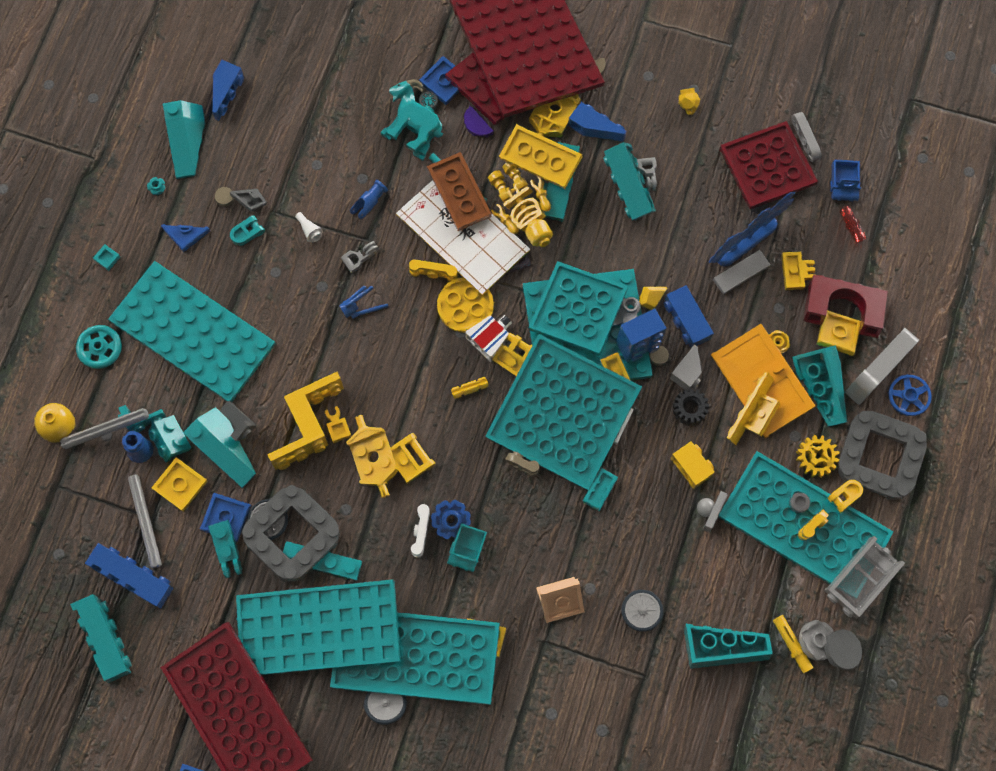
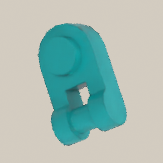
M253 215L233 227L230 231V238L235 245H244L255 237L261 236L265 229L257 223L258 220ZM252 227L253 230L249 232L247 228Z

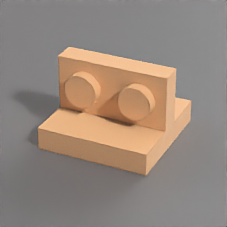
M572 577L536 588L543 607L546 623L585 612L578 578Z

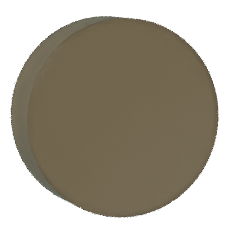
M221 187L215 193V199L220 206H229L234 201V198L230 196L232 190L228 187Z
M659 346L657 351L649 354V358L652 364L662 366L667 362L669 353L665 347Z

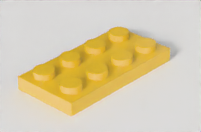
M517 124L499 155L501 160L564 189L583 157L582 154Z

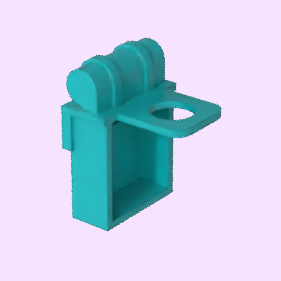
M461 523L455 540L452 542L447 564L464 569V571L474 572L476 563L479 562L478 558L487 532Z

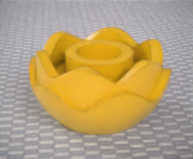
M778 330L769 334L781 354L788 350L790 343L787 334Z

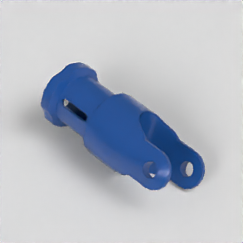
M375 180L374 185L369 191H365L351 207L350 213L355 214L363 207L358 214V218L363 219L378 203V199L382 194L388 191L387 187L379 180Z

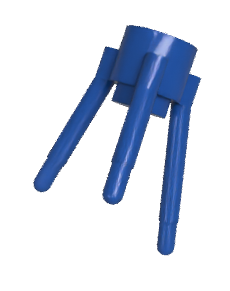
M363 286L339 306L346 318L351 316L354 319L357 316L387 308L388 304L356 312L359 308L355 302L373 290V286L367 289L366 286Z

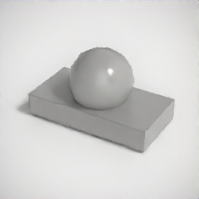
M721 491L715 503L709 498H703L697 503L698 513L703 517H708L703 530L709 532L713 529L728 496L727 493Z

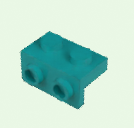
M174 415L154 421L148 430L150 439L154 441L159 455L163 457L165 462H169L173 456L191 449Z

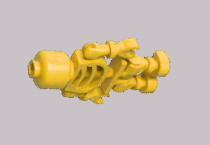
M506 162L502 168L514 180V188H506L505 177L500 170L492 172L488 176V180L499 191V197L504 202L503 205L506 208L510 209L514 205L516 206L511 211L510 216L506 215L505 209L499 204L497 206L500 208V214L494 210H491V212L501 219L500 222L506 225L511 233L517 234L519 229L525 232L533 246L545 247L550 243L553 233L547 222L542 220L546 217L544 211L547 212L551 209V204L546 197L547 192L544 190V181L542 178L537 177L539 179L538 186L535 185V181H530L532 187L537 192L536 197L540 202L534 198L524 200L533 190L528 187L527 181L520 176L519 167Z

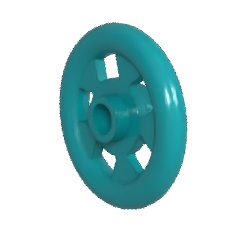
M95 325L87 328L81 333L76 343V353L79 360L84 365L94 369L105 368L113 364L118 359L122 349L118 333L105 325ZM99 333V337L91 339L92 334ZM108 335H109V336L112 338V340H113V341H111L109 344H108V342L104 339V338L107 337ZM84 344H89V351H84ZM97 344H101L99 349L95 348ZM108 349L113 350L112 354L109 357L105 356L104 354ZM91 356H99L98 361L90 360Z

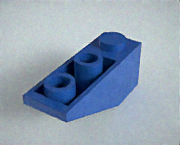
M224 60L220 61L213 74L212 112L217 121L220 120L221 116L225 115L228 103L234 99L237 87L241 86L244 80L242 69Z
M581 102L568 120V126L583 136L622 142L625 140L626 130L624 127L613 123L606 115L598 113L589 104Z

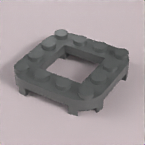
M862 411L849 424V430L839 462L836 464V469L844 483L849 480H856L861 483L863 489L885 496L887 500L894 501L904 498L915 486L927 448L926 434L913 425L874 411ZM869 432L904 444L905 448L895 478L859 465Z
M293 485L278 491L246 522L242 531L247 548L283 582H294L304 579L305 575L332 548H336L340 535L335 519L303 489ZM290 509H294L318 534L290 560L265 533Z

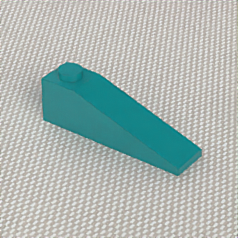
M182 100L163 103L176 179L195 176L199 148L202 143V133L205 128L203 106Z
M836 345L793 356L797 376L800 381L803 380L808 389L806 391L814 398L817 408L827 425L833 426L846 423L841 362Z
M215 407L198 417L183 433L238 485L244 488L256 475V472L247 454L244 452L240 440L235 441L230 436L234 432L230 420Z

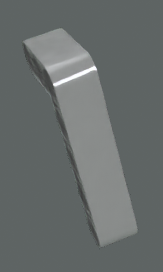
M904 328L871 365L855 379L845 394L860 405L918 343L919 339L908 329Z

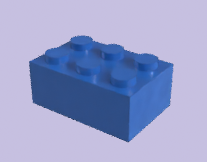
M650 310L620 326L616 344L626 362L631 360L635 362L641 359L643 354L647 352L651 354L659 349L666 326L657 310Z

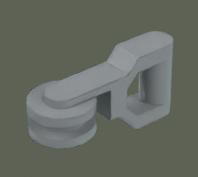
M655 157L637 159L639 164L637 167L638 171L646 177L648 191H651V188L655 191L657 187L655 176L657 164ZM652 165V168L644 169L642 166Z
M373 241L364 246V257L360 251L350 250L341 259L349 271L354 273L362 267L364 261L377 253L379 247ZM353 255L359 258L358 263L355 265L350 259Z

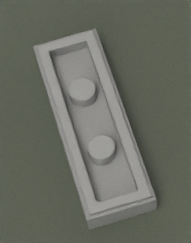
M759 250L714 277L713 281L724 295L770 267V263Z

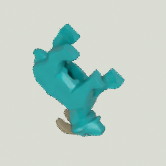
M412 79L401 82L389 89V93L393 96V102L398 98L401 99L396 119L380 133L388 140L392 138L396 140L405 127L418 134L417 139L408 142L406 147L414 151L413 155L423 161L430 149L432 139L443 136V133H441L442 123L430 106L425 105L424 107L415 102L413 89H418L421 92H424L423 84L419 80Z

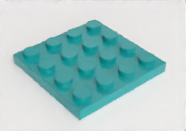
M557 261L531 320L529 330L600 356L627 293L628 286Z

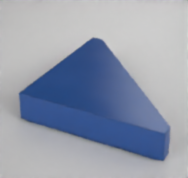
M161 225L162 229L183 252L210 232L208 227Z

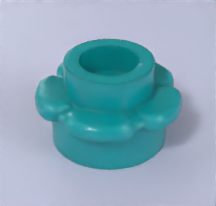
M154 177L147 184V189L154 195H160L165 190V182L162 178Z

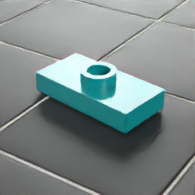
M601 468L582 502L600 511L618 477Z

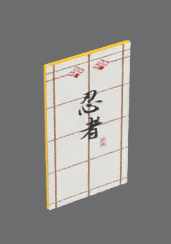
M433 180L396 213L404 223L449 265L455 266L457 272L481 295L485 294L487 290L530 251V248L515 234L511 233L493 214L492 217L457 231Z

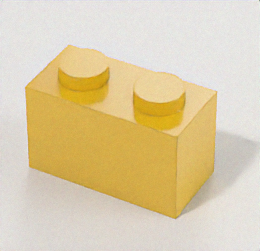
M692 441L673 453L670 458L693 489L711 478L715 473L712 463L709 460H705L700 447L697 444L694 445Z

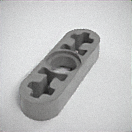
M804 113L793 114L792 123L810 162L821 159L820 148Z

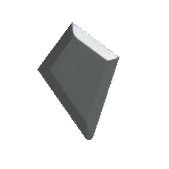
M258 189L230 192V196L250 212L267 204Z

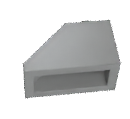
M696 345L691 348L670 376L673 382L684 390L687 389V391L691 388L695 389L701 382L699 377L702 371Z

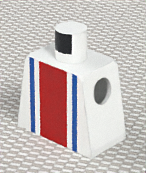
M505 315L498 322L492 316H489L467 330L465 336L486 359L492 362V358L500 346L508 341L506 338L509 333L506 329L512 322Z

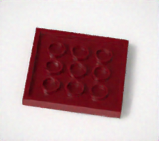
M787 121L720 145L719 149L749 209L783 198L790 192L796 193L810 188L818 183Z

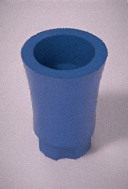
M129 431L123 437V447L127 452V456L133 462L142 463L152 456L153 444L148 438L143 437L136 431Z

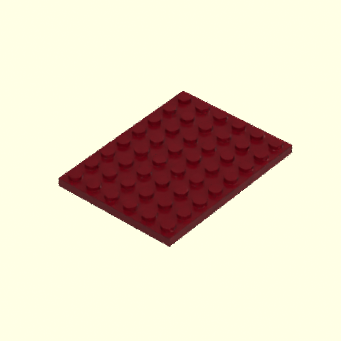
M450 0L454 13L503 118L604 86L605 81L565 0Z

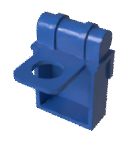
M833 160L832 181H830L832 200L858 201L861 189L860 161Z

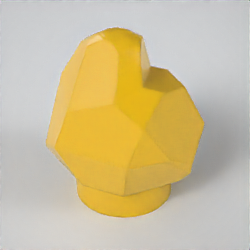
M695 88L680 90V106L686 110L688 115H693L700 103V98L695 93Z

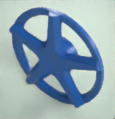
M902 375L896 378L888 390L891 405L901 415H920L928 409L931 403L932 395L928 384L915 375ZM909 378L919 380L924 386L919 388L912 387ZM904 379L905 389L893 390L894 385L899 380ZM928 391V401L924 406L918 397L920 394ZM892 395L903 398L900 408L895 404ZM910 403H913L920 411L906 412V409Z

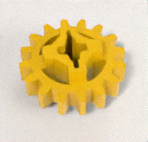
M813 435L812 440L807 437L805 443L802 442L799 445L801 449H798L796 453L800 456L797 457L796 461L802 462L799 468L805 467V474L810 471L812 472V477L818 473L819 477L822 478L824 473L829 475L831 470L836 469L835 464L839 462V459L835 457L839 455V451H834L837 445H830L831 439L824 441L823 435L819 439H817L816 435ZM817 453L820 455L819 459L815 458Z

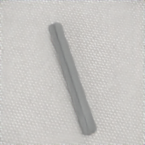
M142 408L62 438L60 440L61 446L68 449L148 419V411Z
M131 475L128 477L149 563L151 568H158L162 563L140 478L138 475Z

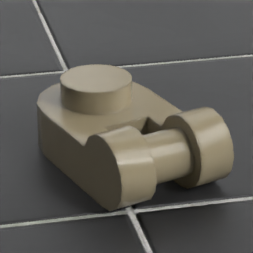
M518 452L508 453L505 461L509 465L530 476L538 474L539 463L537 461L529 462L523 459L524 456Z

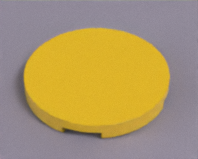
M463 277L447 283L437 299V310L440 319L447 327L457 332L465 333L485 318L492 316L494 302L490 290L481 295Z

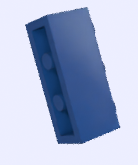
M687 285L667 294L664 306L667 312H671L673 315V322L676 328H680L682 331V338L685 344H689L692 348L694 345L698 346L711 340L714 333Z

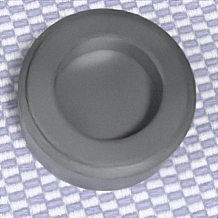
M804 493L794 494L789 501L790 508L796 513L805 512L810 506L809 497Z

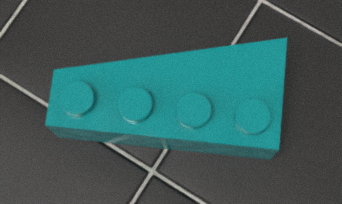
M558 142V144L580 153L579 146ZM573 175L565 189L551 182H545L544 190H546L547 200L551 204V209L547 212L544 211L545 218L564 221L569 200L568 196L573 183Z
M623 142L604 151L605 156L603 159L607 167L610 166L612 170L610 175L614 184H617L619 187L618 195L621 201H625L627 206L625 212L628 218L638 220L656 212L648 189L643 188L645 184L644 177L636 169L639 165L637 158L630 153V151H633L632 145Z
M92 594L70 604L72 610L78 611L80 615L79 620H77L80 628L82 627L83 631L88 633V636H86L88 646L92 651H96L93 657L103 680L110 683L130 674L129 667L132 664L127 655L124 656L122 651L124 644L122 639L116 636L115 630H117V626L114 620L109 618L107 612H110L107 602Z
M685 624L684 627L690 669L769 660L773 654L769 634L732 631V629L725 628L716 629L709 626H693V624Z

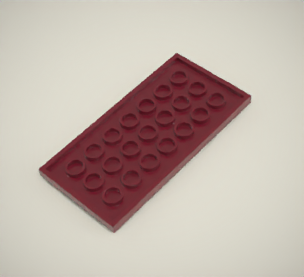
M229 622L224 623L160 667L221 771H298L313 761Z

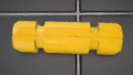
M482 377L478 381L474 380L462 384L461 387H454L451 389L452 395L456 399L462 397L461 395L463 394L465 396L479 391V388L482 390L488 387V381L486 377Z

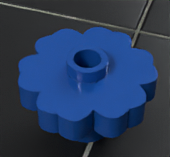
M443 500L441 504L436 505V512L431 514V525L437 528V534L445 539H449L451 536L455 538L461 523L467 526L471 524L470 513L464 511L465 505L457 500H452L451 503ZM450 515L454 517L452 523L447 521V517Z

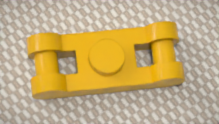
M411 260L409 262V271L414 277L423 274L430 278H447L449 282L458 278L457 268L453 265L421 260Z

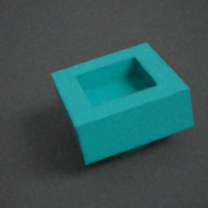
M104 244L93 259L109 271L120 259V255Z

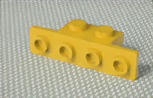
M764 372L763 376L758 379L756 388L748 396L747 403L739 412L734 426L729 429L727 439L731 443L737 445L745 429L762 437L781 403L778 400L766 395L774 381L769 373Z

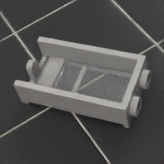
M875 536L868 538L867 542L824 590L828 594L827 598L834 604L838 603L843 607L842 611L850 618L852 616L860 617L905 564L903 561L894 559L890 555L891 551L888 548H882L876 543L877 538Z

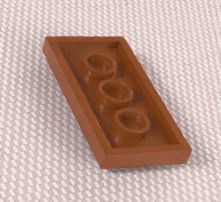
M461 152L427 166V170L457 231L492 217V213Z

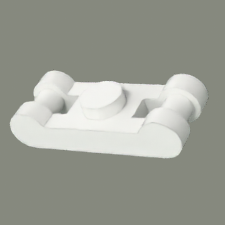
M425 504L420 505L417 509L420 521L419 525L415 524L414 536L417 539L416 543L411 546L412 555L416 558H420L424 553L430 516L429 508Z

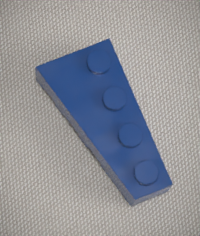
M98 543L85 564L161 609L174 589L169 585L170 581L162 576L158 579L152 575L154 572L149 568L143 566L141 569L136 566L137 562L128 556L123 558L119 555L121 552L111 546L108 549Z

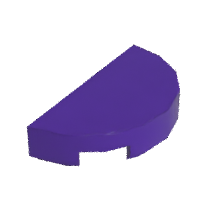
M470 106L464 115V124L467 131L473 136L489 137L493 135L494 131Z

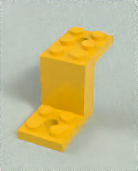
M338 372L284 396L303 438L267 454L275 470L286 469L290 466V463L296 460L298 462L303 461L309 454L313 452L319 453L328 446L325 435L310 405L319 404L324 400L323 398L336 396L344 389Z

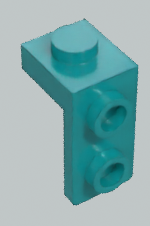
M126 405L119 407L121 414L118 417L131 413ZM160 409L149 414L148 419L127 426V429L129 431L141 432L154 421L166 418V414Z

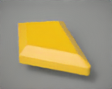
M643 287L639 297L640 306L649 310L655 309L666 292L667 287Z

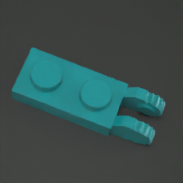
M229 520L208 526L225 578L231 577L227 563L233 560L236 574H242L243 571L239 560L240 555Z

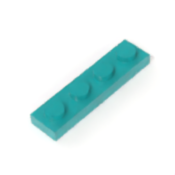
M286 541L283 553L291 560L304 546ZM328 552L312 570L357 581L362 561Z

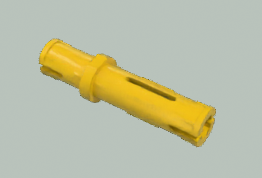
M784 615L775 618L773 622L791 651L792 659L795 658L803 674L813 669L814 667L807 655L802 651L800 643Z

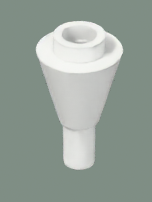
M301 212L296 214L295 217L301 223L307 241H318L322 237L323 230L307 220Z

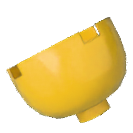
M49 403L41 407L36 413L34 426L37 433L44 440L55 443L60 442L62 438L70 436L69 434L72 432V429L74 430L75 418L73 413L64 405Z

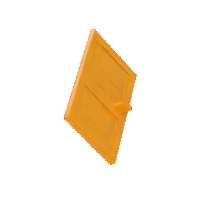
M759 324L711 354L744 407L748 396L753 393L758 379L763 376L764 372L769 373L773 377L774 381L766 395L778 400L781 404L763 433L764 438H768L775 431L816 407L762 324Z

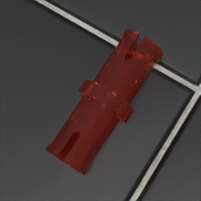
M850 206L843 207L842 210H839V213L846 223V229L852 234L855 243L864 241L867 237L859 225V219H856Z

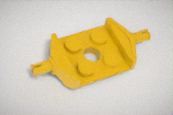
M577 94L536 107L529 117V122L536 129L537 133L543 137H562L569 117L580 104L581 99ZM556 104L560 107V109L558 111H553L550 107Z
M363 415L356 416L358 430L346 443L350 446L361 479L359 482L362 485L379 487L381 497H388L390 494L386 484L396 475L398 468L385 430L383 428L368 427L365 425ZM377 452L379 455L378 460L371 462L370 455Z

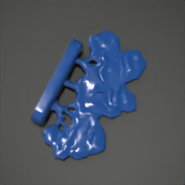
M795 192L787 194L772 209L767 208L763 210L743 232L729 237L724 245L716 251L715 255L710 258L709 263L717 262L721 266H729L770 236L778 225L775 217L783 213L794 200L792 196Z

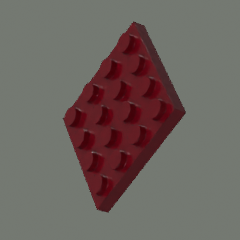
M473 53L445 74V78L454 87H457L458 91L494 125H497L504 119Z

